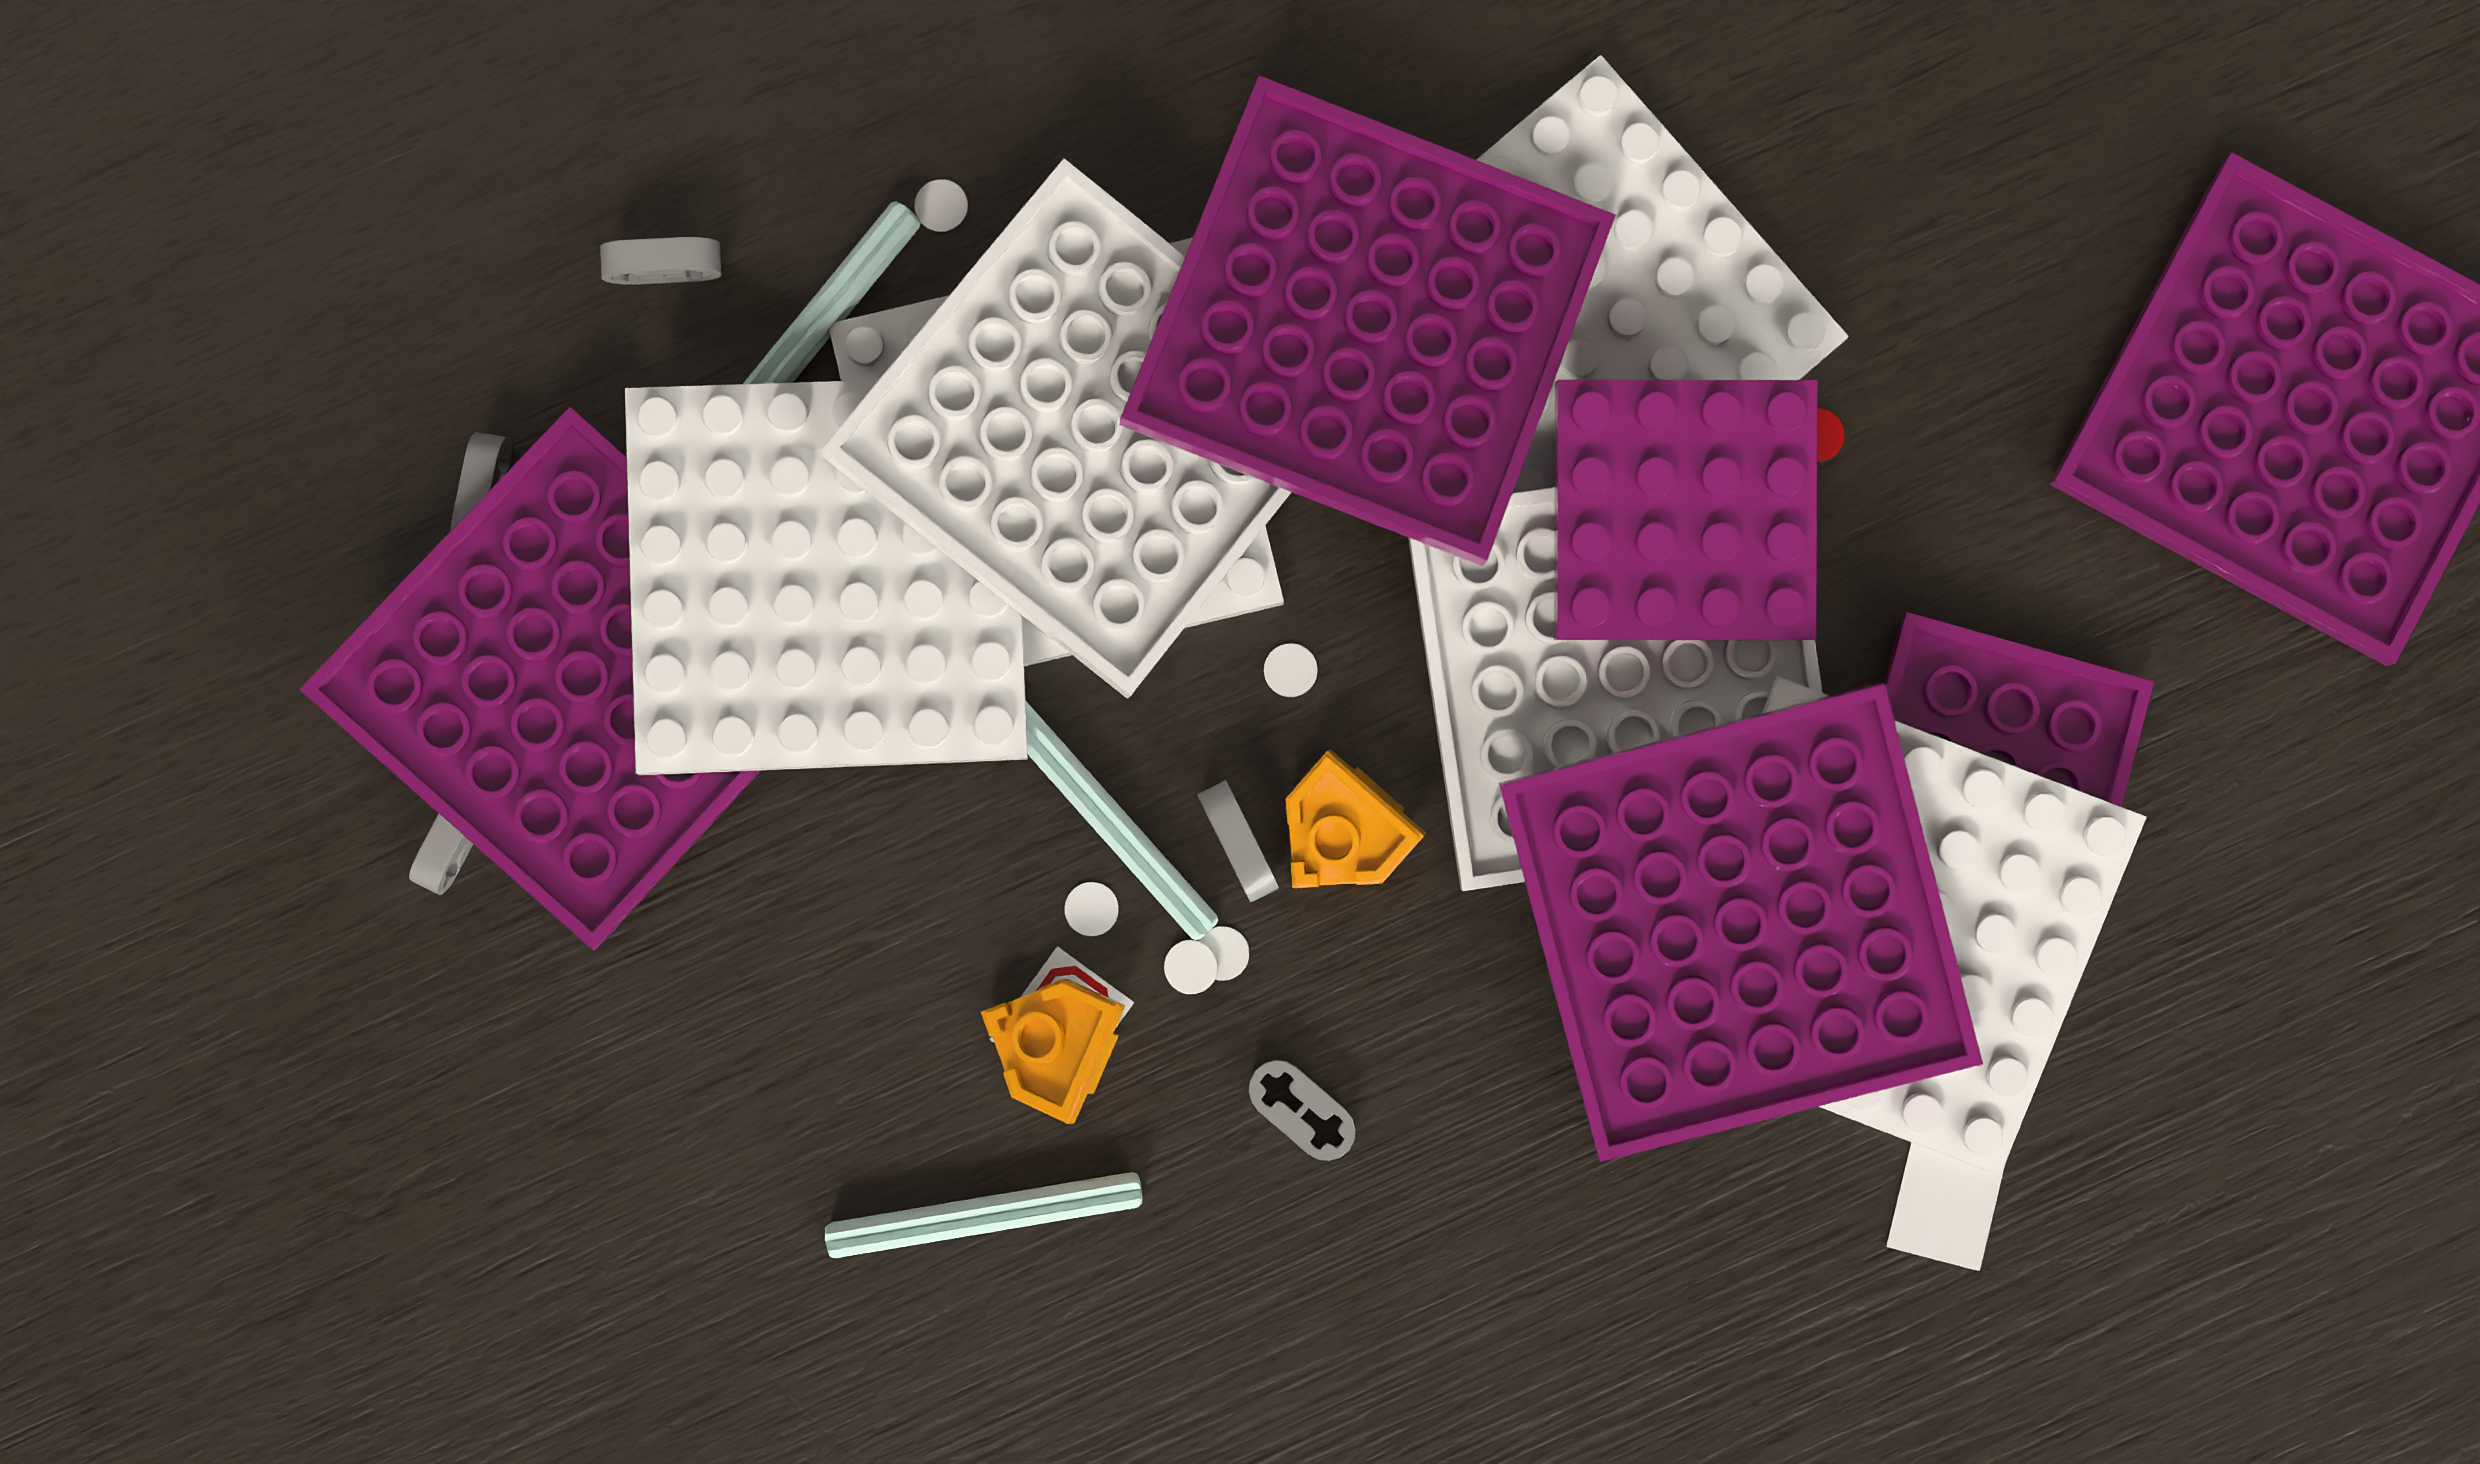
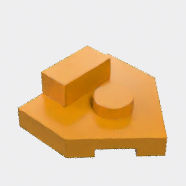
M1329 749L1286 798L1287 823L1290 830L1292 861L1290 862L1292 888L1355 883L1356 885L1382 884L1425 836L1426 832L1403 813L1405 808L1361 769L1358 767L1353 769L1335 752Z
M1061 979L1013 1001L982 1011L981 1014L990 1037H993L1005 1070L1003 1075L1011 1097L1067 1124H1074L1087 1094H1094L1119 1036L1114 1031L1125 1005L1069 979Z

